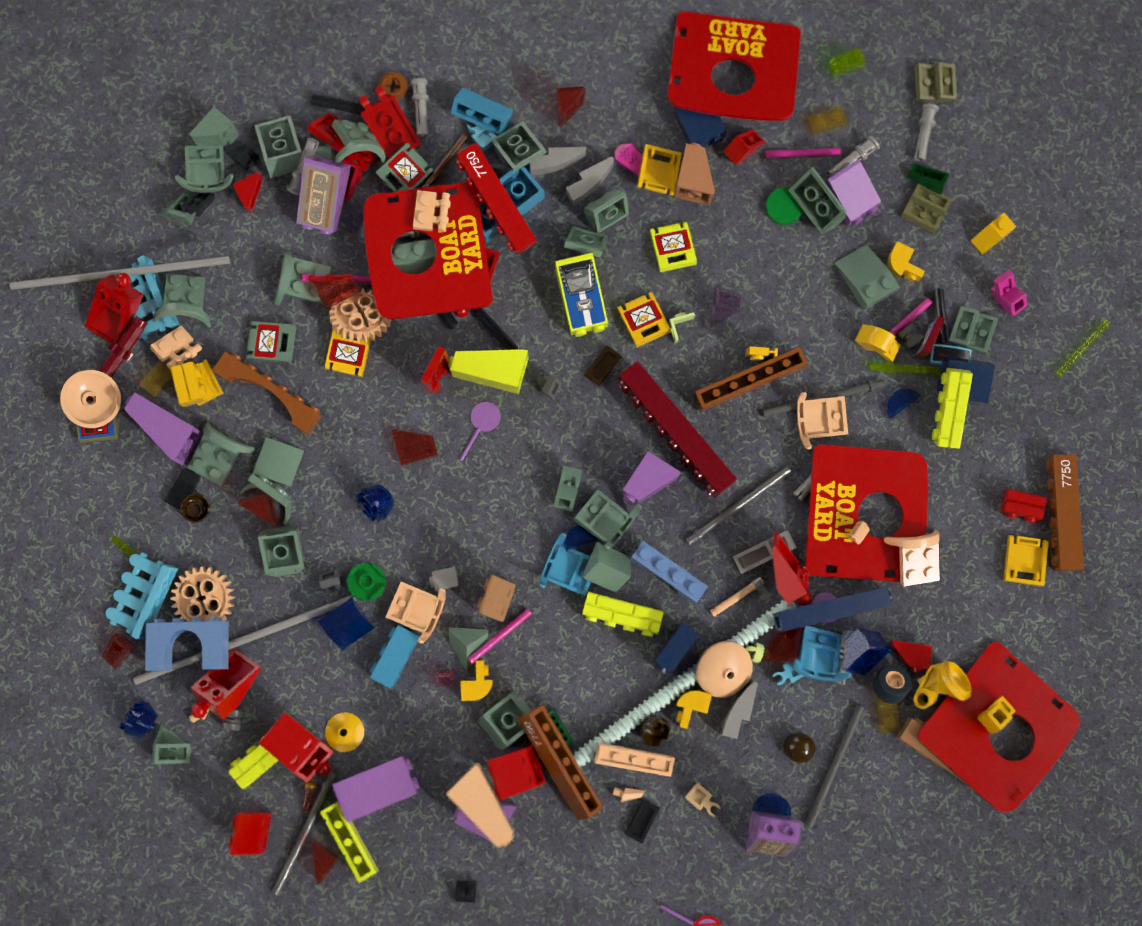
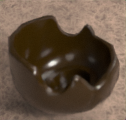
M190 494L182 500L180 512L186 521L192 523L202 522L209 515L211 504L206 496L202 494Z
M661 716L646 719L641 727V736L644 744L649 747H659L661 741L668 740L671 728L668 721Z
M802 732L791 733L785 739L783 745L785 755L797 763L808 762L816 751L813 739Z

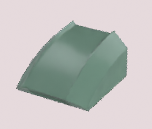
M290 525L266 529L259 533L258 541L266 575L273 577L297 574L304 569L298 526Z
M512 692L478 720L481 727L495 743V746L504 750L525 733L517 718L530 710V708L521 696Z

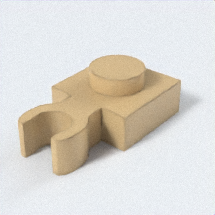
M698 782L685 796L698 810L705 807L711 816H714L710 812L712 806L720 809L717 803L709 801L713 795Z

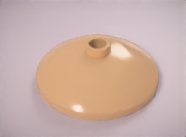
M85 370L74 374L66 381L61 390L60 403L64 414L74 424L85 428H97L106 425L117 415L121 405V394L117 384L111 377L100 371ZM88 396L93 398L92 403H87L86 398Z
M721 641L711 645L703 652L697 663L696 677L699 685L706 693L718 698L737 694L750 680L753 669L751 656L742 645L733 641Z

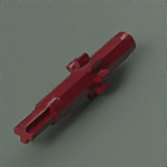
M136 316L119 341H112L108 347L111 353L98 371L112 378L124 360L129 362L133 356L131 349L148 323ZM91 396L87 397L89 400L93 401V398Z

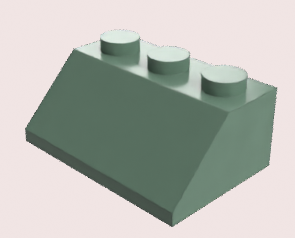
M814 167L810 168L789 189V192L821 235L834 229L846 218V210Z
M432 239L393 245L391 250L392 261L395 266L408 274L425 272L433 265L437 255L436 245Z

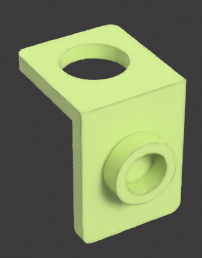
M679 313L674 316L675 318L669 320L674 343L678 342V335L674 324L694 319V313Z

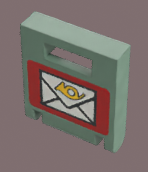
M406 143L375 172L392 192L416 189L434 171L432 168H429L427 171L424 170L429 164L413 148L407 152L411 146L409 143ZM390 173L403 185L399 190L386 179Z
M251 321V326L256 327V329H250L247 352H253V355L246 354V359L291 364L296 326L294 324ZM282 334L288 336L286 352L280 351Z

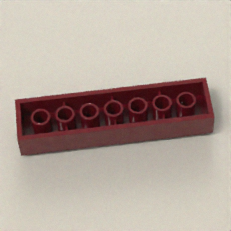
M638 361L619 375V389L624 394H629L632 398L630 401L636 409L640 408L644 412L642 415L649 424L652 422L655 425V432L661 438L665 437L669 442L667 443L669 449L681 456L679 458L681 463L685 467L689 466L692 469V476L696 481H702L706 486L704 490L710 497L714 496L717 498L737 480L734 474Z

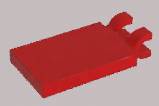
M382 86L375 89V93L380 99L376 103L371 105L366 95L359 98V102L365 110L361 113V116L383 148L387 160L395 155L406 143L411 145L407 152L412 148L415 149L422 145L393 95L388 97Z
M331 113L309 124L307 129L309 132L338 152L345 147L332 127L334 119H339ZM358 151L346 156L351 161L356 160L363 171L369 168V165L364 160L373 165L378 162L374 154L378 155L371 151Z
M440 346L420 380L425 391L431 395L434 391L438 393L441 385H439L440 379L443 375L447 376L450 371L448 368L449 357L447 351Z

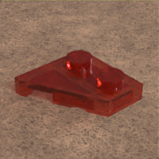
M351 274L308 276L309 282L326 309L360 293V288Z
M392 429L401 466L439 456L433 436Z
M803 627L778 632L769 641L770 645L763 653L761 661L794 664L795 659H798Z

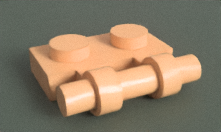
M417 190L413 229L433 231V224H438V231L445 232L449 221L447 214L448 208L451 205V201H449L450 194L442 193V199L436 200V192ZM435 208H440V216L438 217L434 216Z
M179 326L150 346V349L162 362L168 358L171 360L167 363L169 369L173 366L182 365L184 361L194 358L202 350L199 344L193 347L190 346L193 338L182 326ZM179 351H184L181 355H176Z

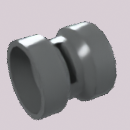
M911 323L898 333V336L906 341V346L909 349L925 338L922 333H916L917 330L914 323Z
M237 709L232 711L221 722L220 728L240 731V719L243 717L244 711Z

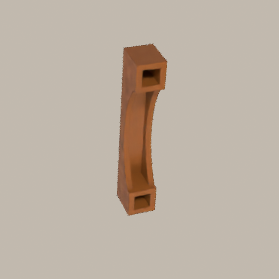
M224 352L212 369L213 372L231 384L233 381H243L270 391L288 409L292 417L290 423L308 436L311 434L322 418L318 414L319 409L311 404L309 407L303 404L304 400L296 394L291 396L287 393L288 389L280 383L276 386L272 383L273 379L265 373L261 376L256 372V367L250 363H247V365L240 362L242 358L232 352L230 355Z

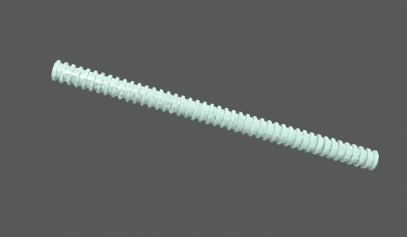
M781 600L780 604H775V608L771 607V610H767L765 615L762 614L761 618H756L755 622L752 621L751 625L748 624L746 629H741L742 632H737L736 636L733 635L732 639H727V641H733L743 647H748V643H753V640H757L759 635L763 636V632L767 633L769 628H773L775 622L772 613L797 608V605L794 601L787 604L785 600ZM693 664L692 668L689 667L687 672H683V675H678L677 679L674 678L672 683H668V686L664 685V689H659L657 694L653 693L654 696H649V700H644L643 704H638L639 707H634V710L629 711L628 715H623L624 718H619V721H615L613 726H609V729H604V732H600L598 737H594V740L590 739L589 743H585L583 748L579 747V751L575 750L573 756L579 767L585 766V763L587 761L590 762L592 757L593 759L595 758L598 742L615 744V741L617 739L619 741L621 736H626L625 733H630V730H634L636 725H641L640 722L650 718L651 714L655 715V711L659 712L660 708H664L666 703L670 704V700L674 701L675 697H679L681 692L685 693V689L689 690L691 685L694 686L695 682L698 683L696 677L697 664Z

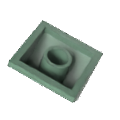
M596 542L582 578L616 593L631 577L630 557L612 548L607 550L603 547V544Z

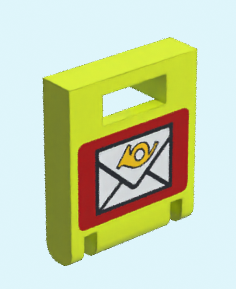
M687 221L683 222V228H681L680 223L658 227L657 234H655L654 228L650 229L660 272L697 265ZM685 254V260L668 263L667 258Z

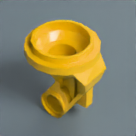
M945 660L942 663L930 666L926 675L917 680L920 686L913 699L914 704L920 709L935 705L939 693L965 701L971 696V685L966 674L957 664ZM923 694L927 696L928 703L923 701Z

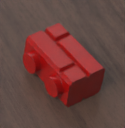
M1007 489L1003 493L1000 513L1005 514L1006 518L1017 519V517L1024 518V522L1035 524L1036 521L1043 519L1047 498Z

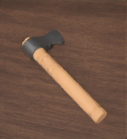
M757 577L747 587H744L714 607V609H711L710 612L715 617L755 589L758 590V593H761V600L771 597V594L763 585L764 581L762 578Z

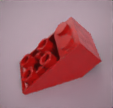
M533 745L487 761L488 772L492 777L494 792L499 801L546 783L537 752Z
M247 809L233 817L232 829H234V833L228 842V849H231L230 855L265 853L272 812Z

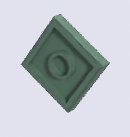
M572 226L564 247L586 254L593 253V256L601 258L608 236Z

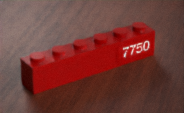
M474 143L457 153V161H455L460 171L464 170L467 175L465 178L470 187L474 186L477 193L475 195L477 199L487 207L485 211L491 220L494 219L497 223L495 227L500 236L504 235L507 239L506 245L510 252L514 251L518 255L535 245L537 241L478 144Z

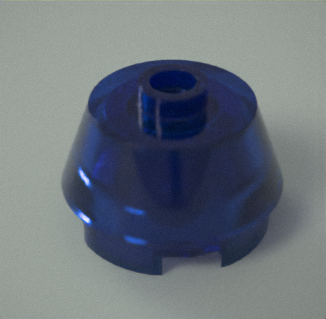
M380 484L363 488L356 495L357 503H362L364 507L363 513L371 521L375 519L377 522L385 520L394 507L391 493Z
M140 698L138 704L135 703L126 713V721L124 723L121 722L118 728L124 731L123 734L141 739L146 733L149 734L156 725L154 722L158 714L149 701L146 702Z

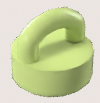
M756 642L754 646L745 648L750 654L752 662L759 663L764 653L763 644Z

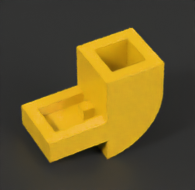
M898 241L889 254L887 267L896 280L904 275L908 281L918 282L925 271L908 263L914 249Z
M863 324L855 339V342L865 350L876 351L886 360L892 362L901 346L894 340L895 336L871 325Z
M484 660L476 661V681H461V701L479 700L490 692L493 680H485V676H489L488 664H485Z
M688 691L682 694L676 702V706L683 707L682 711L679 710L676 722H679L678 727L688 728L692 710L708 713L712 694L701 691Z
M1001 696L987 710L983 711L977 719L990 734H994L1000 731L1012 719L1011 716L1016 710Z

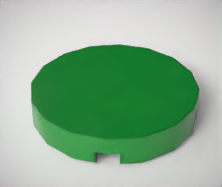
M789 188L775 190L766 201L765 209L769 215L768 217L778 225L785 226L796 222L803 211L789 192Z
M360 563L353 567L348 574V590L357 600L373 601L380 597L385 589V574L375 564Z

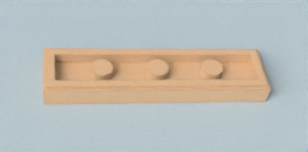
M598 742L594 762L596 764L671 777L675 757Z

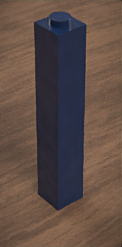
M887 587L772 614L778 633L892 606V595Z

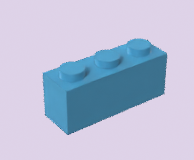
M462 88L454 98L451 114L499 135L504 133L509 126L513 109L465 88Z
M399 625L397 628L393 627L388 636L390 638L388 645L384 644L380 650L379 655L381 658L379 662H374L370 669V673H372L370 678L393 689L420 636Z

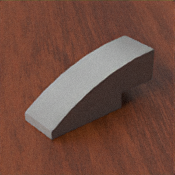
M586 147L549 148V155H542L530 162V174L542 175L567 168L586 157Z
M612 156L580 172V181L566 188V194L573 206L593 193L604 181L614 164Z
M788 530L780 533V536L790 550L797 548ZM773 537L733 556L741 574L773 559Z
M751 682L734 701L724 720L720 735L737 739L741 721H750L758 686L757 682Z

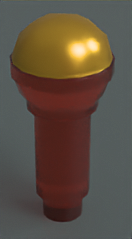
M312 781L306 782L303 786L305 796L302 807L304 812H309L312 797L317 790L316 783Z

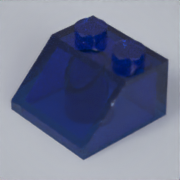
M352 596L318 621L329 638L342 650L375 628Z
M857 628L845 640L842 669L845 672L866 675L892 650L880 632Z

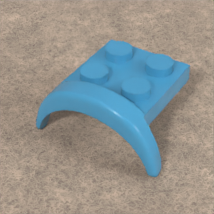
M561 533L548 557L539 586L545 588L547 581L585 596L591 582L582 578L591 556L563 545L566 534Z
M804 626L799 658L795 659L794 662L795 670L803 676L821 681L833 682L850 678V672L837 673L842 635Z

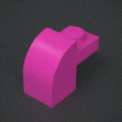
M1007 270L994 280V287L991 288L992 295L1007 313L1013 317L1027 307L1026 294L1015 286L1014 273Z

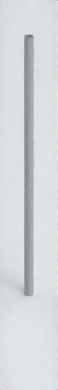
M225 256L10 282L9 286L11 290L99 280L111 274L116 277L119 273H127L129 276L224 265L230 264V258Z
M350 595L228 642V650L354 603L357 600ZM202 652L173 662L172 671L202 660ZM149 671L133 677V680L137 685L171 671Z

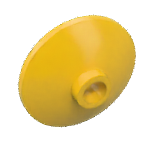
M339 713L328 721L325 728V737L328 744L334 750L349 752L361 744L364 737V726L361 720L354 714ZM342 729L347 730L346 736L340 734Z

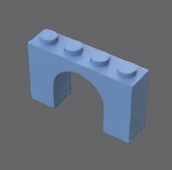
M642 541L630 559L631 562L644 571L648 570L670 584L678 591L677 594L692 605L698 602L708 587L644 541Z
M210 617V621H203V618H191V622H184L183 618L172 619V622L165 623L166 619H153V623H146L145 671H172L173 644L176 638L186 631L195 633L202 643V669H228L229 622L222 621V617Z

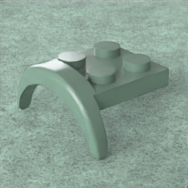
M334 119L332 127L345 145L335 157L336 163L341 162V160L352 153L371 151L379 156L380 168L385 164L384 150L366 124Z
M223 145L185 146L186 180L179 175L175 176L180 186L189 191L208 193L223 190L231 184L233 174H229L225 178Z
M285 251L274 305L279 306L284 295L323 304L328 283L302 282V274L329 275L331 267L294 258L291 252Z
M167 273L164 303L155 312L153 322L165 316L183 315L196 318L210 328L211 320L203 311L205 277Z
M207 421L203 427L204 435L188 468L215 484L223 486L239 452L253 453L255 448L223 435Z
M252 474L248 479L251 483L245 486L240 491V494L243 495L251 489L260 488L285 506L283 524L287 525L292 511V502L288 493L261 474L258 477Z
M597 490L575 516L574 520L604 543L603 547L610 550L633 523L642 506L637 504L629 514L601 491Z

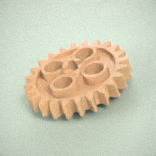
M354 289L353 294L347 291V296L341 294V300L335 299V304L331 305L330 324H332V329L336 330L337 335L342 334V339L349 337L350 342L354 338L357 339V343L361 339H364L367 343L368 338L374 341L375 335L382 337V332H387V327H390V321H392L382 317L378 312L372 290L365 293V290L362 289L361 293H358Z
M202 566L200 571L195 567L192 569V572L189 570L185 571L186 577L183 575L179 576L182 582L174 583L178 588L171 591L176 596L170 598L176 601V604L171 606L172 608H178L175 615L181 614V618L187 620L186 622H191V618H203V621H210V617H222V621L227 620L224 614L229 615L232 613L228 607L234 606L230 600L235 599V596L230 595L234 588L228 589L231 581H224L226 575L219 577L220 570H216L213 573V567H209L206 571L205 566ZM208 581H211L213 584L212 591L206 588ZM190 586L193 587L195 590L193 596H190L188 594V588ZM205 595L206 599L200 601V597ZM213 600L218 602L217 610H214L211 606ZM194 605H197L200 609L198 615L193 613Z

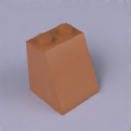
M686 143L674 198L710 206L715 190L705 147H701L697 143Z

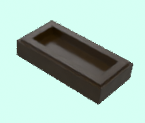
M607 345L584 376L600 387L622 356Z

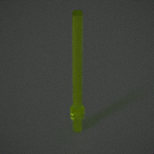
M893 362L869 364V371H884L887 374L903 372L942 375L941 367L896 365Z

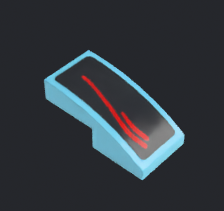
M934 344L930 363L941 365L942 361H945L946 356L971 360L972 350Z

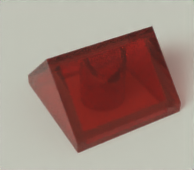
M585 87L556 88L559 128L562 129L585 103Z
M263 494L238 502L239 505L276 527L280 525L275 501L270 495Z

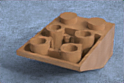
M491 575L490 579L487 578L483 588L486 592L484 598L480 597L477 609L480 610L479 614L504 623L516 585L494 575Z

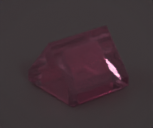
M455 669L435 670L436 687H455Z

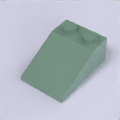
M291 115L255 125L270 178L288 174L297 169L302 151Z
M523 121L491 140L500 159L514 172L547 153L546 149Z
M867 245L834 263L863 311L894 294L900 288L890 270Z

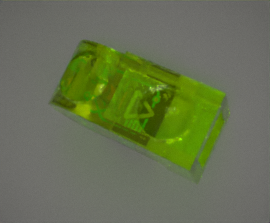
M860 47L843 53L827 62L834 78L854 70L863 69L866 63Z

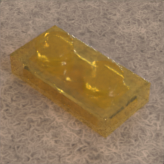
M843 106L807 118L813 136L849 124Z
M170 359L164 362L160 360L139 383L154 397L172 379L171 370L167 367V363L171 361Z
M876 696L879 733L900 732L898 704L883 702Z

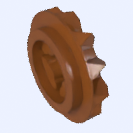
M396 72L386 73L378 82V87L382 86L388 97L393 95L397 101L405 97V93L408 90L406 79ZM395 82L398 89H394L393 93H391L388 86H392V83Z

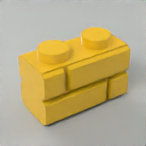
M188 362L171 367L170 370L179 405L187 407L205 402L204 396L207 395L205 385L201 384L200 377H202L200 366H196L193 362Z

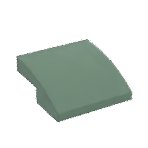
M961 306L949 342L987 355L998 318L981 314L979 310Z
M266 437L252 473L258 476L261 474L266 479L291 487L304 450Z

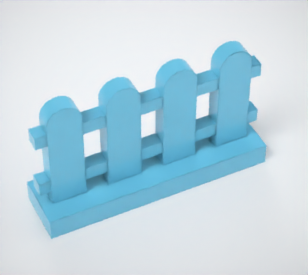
M144 255L137 258L139 265L136 262L131 264L133 268L154 265L152 259ZM158 273L130 276L131 283L136 280L140 283L134 289L143 294L142 297L145 296L147 299L146 302L140 304L134 318L136 316L143 318L151 313L154 316L155 312L163 306L165 289ZM176 315L162 317L156 322H153V319L147 321L148 324L139 339L143 338L146 341L149 339L148 335L158 330L160 332L166 331V326L172 329L179 327L180 324Z
M143 552L140 555H131L129 561L135 568L133 572H125L121 577L127 586L125 590H116L114 592V599L119 602L117 608L111 607L106 610V617L111 620L110 624L116 625L118 623L126 627V632L136 639H146V623H153V619H156L178 570L177 567L166 565L162 561L158 560L155 563L147 559L148 554ZM141 570L151 574L149 581L138 576ZM132 588L143 592L141 599L130 594ZM125 605L135 610L133 616L123 612Z

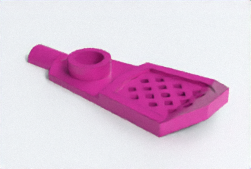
M632 143L620 145L614 151L615 161L639 176L642 154Z

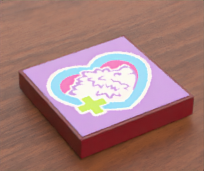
M938 316L928 326L924 335L925 338H923L915 355L916 359L923 360L931 352L945 321L944 318Z

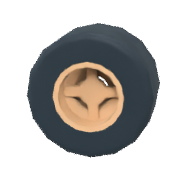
M887 665L881 668L873 680L874 693L880 700L889 704H897L903 701L912 685L909 674L903 668L896 665Z

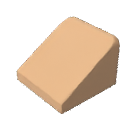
M859 521L849 533L848 538L859 545L870 529L864 521Z

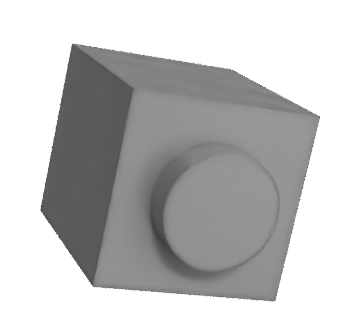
M455 567L432 571V576L429 577L431 588H435L436 592L440 588L447 590L459 587Z

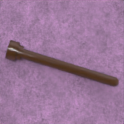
M467 134L460 136L421 188L433 185L468 140Z

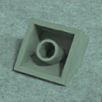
M213 107L190 132L189 136L195 145H223L224 148L236 141L238 132L231 120Z
M614 189L611 192L605 193L595 202H590L584 208L586 219L597 233L629 215L627 197L624 191Z

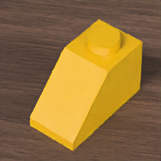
M1003 213L970 242L983 255L1016 228V225Z

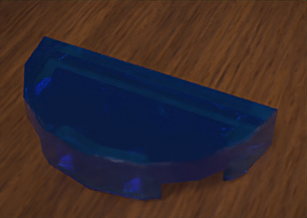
M900 389L894 392L887 403L889 418L892 419L921 397V395L911 389Z
M581 525L575 526L567 533L564 547L566 551L598 539Z
M766 793L760 796L752 807L754 811L791 816V807L788 801L775 793Z

